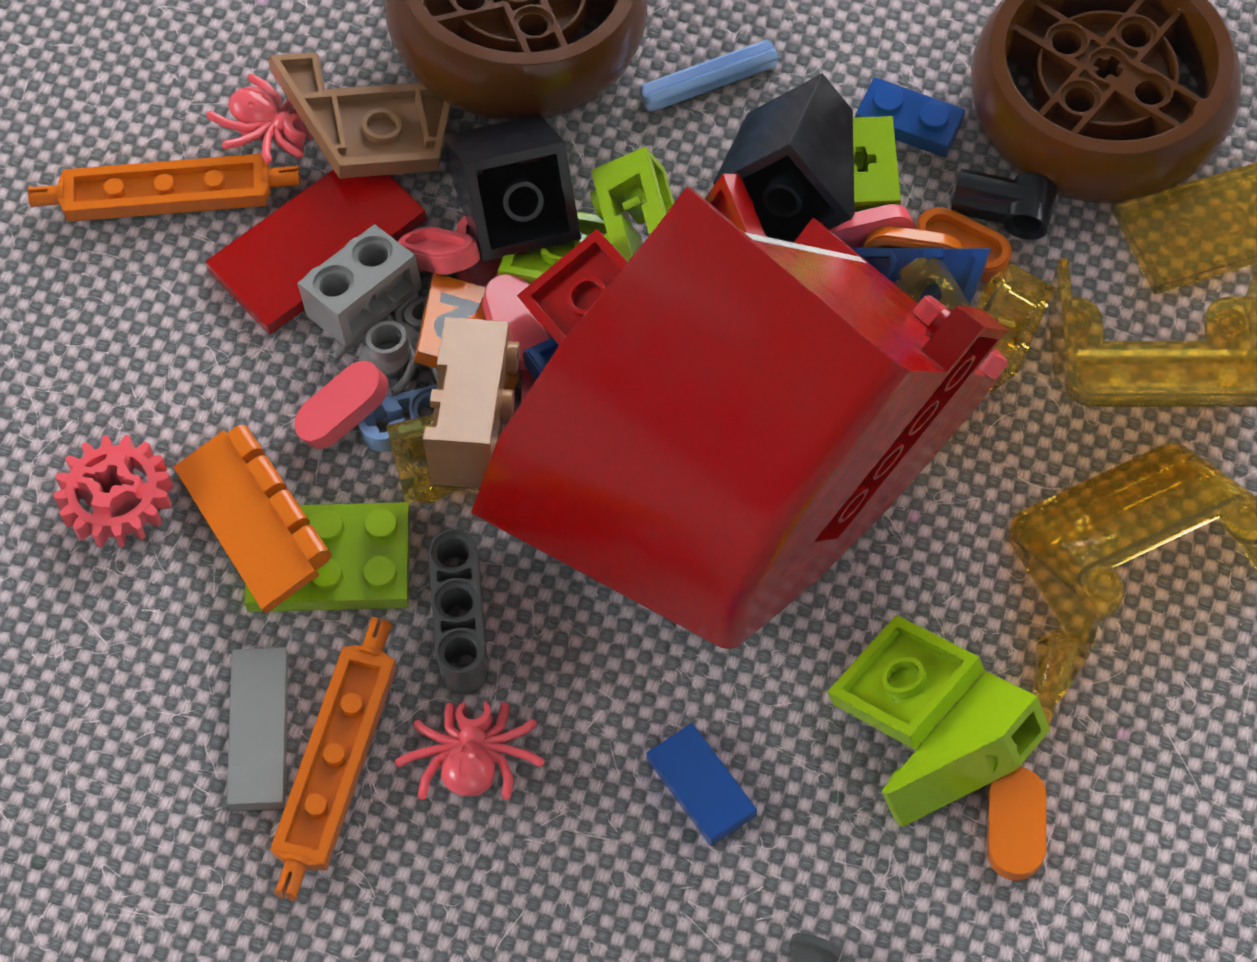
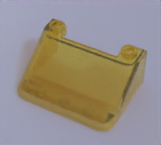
M1164 444L1020 511L1011 522L1009 541L1077 651L1082 655L1091 651L1101 621L1115 614L1121 606L1124 597V587L1120 575L1114 570L1116 566L1219 518L1228 533L1237 540L1257 569V496L1191 449L1180 444Z

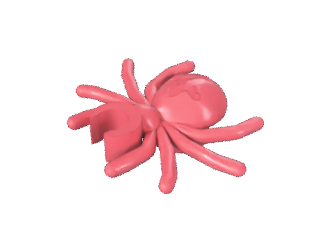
M249 74L247 79L258 87L247 86L240 88L229 98V110L237 121L226 119L213 111L206 113V117L222 127L237 130L244 135L239 138L223 141V149L237 148L255 140H263L262 157L267 164L272 162L271 143L273 136L278 147L297 159H301L304 156L303 149L306 137L311 141L314 139L296 110L292 108L293 105L287 98L286 102L282 105L283 101L280 94L267 81L255 74Z
M464 701L456 710L458 731L455 728L454 719L456 706L454 703L449 702L445 707L444 729L448 735L426 726L420 720H415L413 723L414 728L419 733L441 744L411 751L398 757L395 760V765L400 768L413 761L437 755L432 759L419 783L418 798L425 800L428 795L429 783L441 764H443L441 770L442 781L450 791L460 796H477L486 792L492 786L495 778L494 762H496L503 778L502 798L509 800L512 795L513 776L507 759L501 754L527 760L538 767H542L545 761L528 750L504 743L528 734L536 728L537 721L530 719L522 726L502 734L509 716L510 705L507 702L501 703L494 726L490 705L486 701H484L483 714L476 719H469L466 702Z

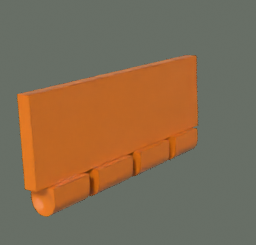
M238 425L228 433L223 430L173 467L258 605L266 614L319 576L317 570L330 560V551L315 528L310 525L309 519L292 493L287 490L286 484L269 458L264 455V450L248 426Z

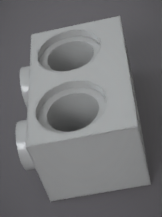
M375 224L358 237L351 239L344 248L320 266L313 268L306 277L297 283L306 316L346 348L365 334L373 325L379 323L422 289L415 254Z

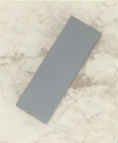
M286 647L232 649L227 807L229 811L285 809L289 653Z

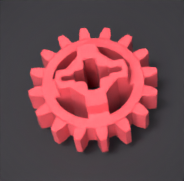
M104 435L102 436L101 447L95 450L89 443H83L84 456L78 459L68 455L65 460L70 473H57L55 477L61 490L53 494L58 508L61 509L59 513L66 527L73 526L77 538L81 541L92 533L97 547L101 548L107 542L108 537H115L119 547H125L126 535L134 533L140 540L145 539L146 535L143 526L150 523L159 527L163 522L157 509H170L172 505L167 491L173 489V483L169 473L166 472L167 467L162 456H154L150 444L146 441L135 449L130 435H124L119 445H113L109 436ZM135 468L147 477L148 483L143 482L140 475H134ZM80 499L85 500L87 506L93 508L92 514L81 507Z

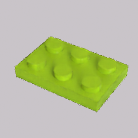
M409 502L300 505L309 519L310 525L315 528L330 551L331 558L317 570L319 576L270 612L409 608L411 521ZM245 584L244 604L247 612H264Z

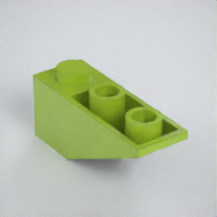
M984 671L939 725L927 736L907 762L891 775L887 785L881 790L896 823L904 827L1016 771L1051 730L1038 696Z

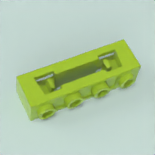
M646 146L590 170L595 190L590 192V198L598 217L604 220L607 233L603 235L627 262L643 244L640 234L631 225L629 214L636 220L637 224L646 222L650 236L674 204L665 168Z

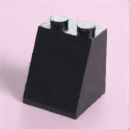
M821 73L748 112L718 171L713 185L716 184L722 174H740L748 195L753 201L754 209L764 233L769 238L794 243L812 218L817 219L829 230L851 220L855 213L852 108L825 75Z
M541 115L443 135L452 182L472 236L476 239L483 262L501 258L505 255L519 254L582 239L565 141Z

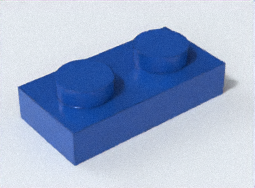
M874 77L855 114V118L893 116L895 140L946 158L964 121L966 109Z

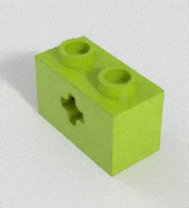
M893 116L853 118L855 212L888 204L901 205Z

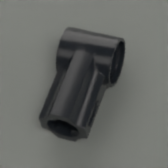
M961 168L951 210L965 216L1001 223L1004 229L1014 237L1024 240H1037L1044 237L1048 232L1058 190L1049 178L1039 173H1022L1016 176L1015 179H1009Z

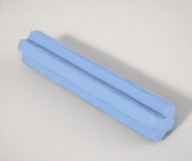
M764 40L642 84L640 86L641 101L648 112H653L774 68L778 64L776 49L770 40Z

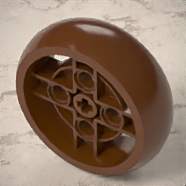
M384 0L385 17L391 40L411 74L423 86L447 103L478 116L505 121L541 115L544 119L552 118L576 110L598 98L621 77L632 62L639 48L647 20V0ZM610 14L597 29L577 41L587 19Z
M1001 0L988 17L976 43L971 63V87L977 117L987 138L998 154L1019 174L1031 172L1046 176L1056 185L1057 194L1060 196L1092 203H1124L1146 199L1173 189L1203 168L1216 154L1226 139L1237 115L1241 92V68L1231 32L1219 12L1208 0ZM1176 54L1191 71L1198 85L1201 97L1180 85L1179 65ZM1008 60L1031 72L1033 97L1039 112L1030 106L1015 86L1007 66Z

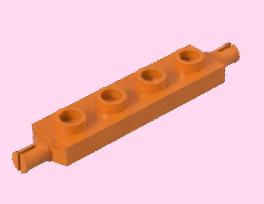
M262 153L63 170L58 185L28 186V201L31 208L60 205L67 222L267 206V200L272 187L301 186L299 165L269 168V164L263 160Z
M372 617L362 646H344L339 655L270 848L273 857L284 863L276 889L273 892L282 899H285L287 896L289 901L297 900L306 870L327 871L397 670L395 660L383 652L390 630L393 627L392 623L385 619H382L380 624L378 617Z

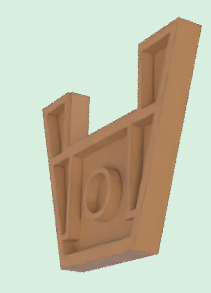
M316 52L269 55L270 71L339 179L438 171L444 144L443 135H446L451 104L433 94L420 82L325 89L319 55Z

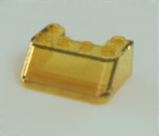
M1058 258L1048 298L1052 368L1056 380L1075 402L1087 407H1257V265L1245 297H1222L1215 300L1208 307L1204 318L1206 341H1104L1103 321L1100 310L1094 303L1085 298L1072 297L1069 258Z

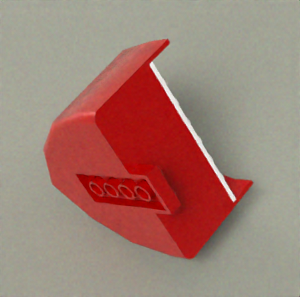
M686 187L650 236L561 342L505 426L496 443L471 514L720 648H736L809 589L894 504L960 428L1001 378L1002 374L994 380L978 368L1009 330L983 309L956 305L952 311L945 308L927 326L913 312V309L918 304L817 219H811L794 243L745 233L691 187Z

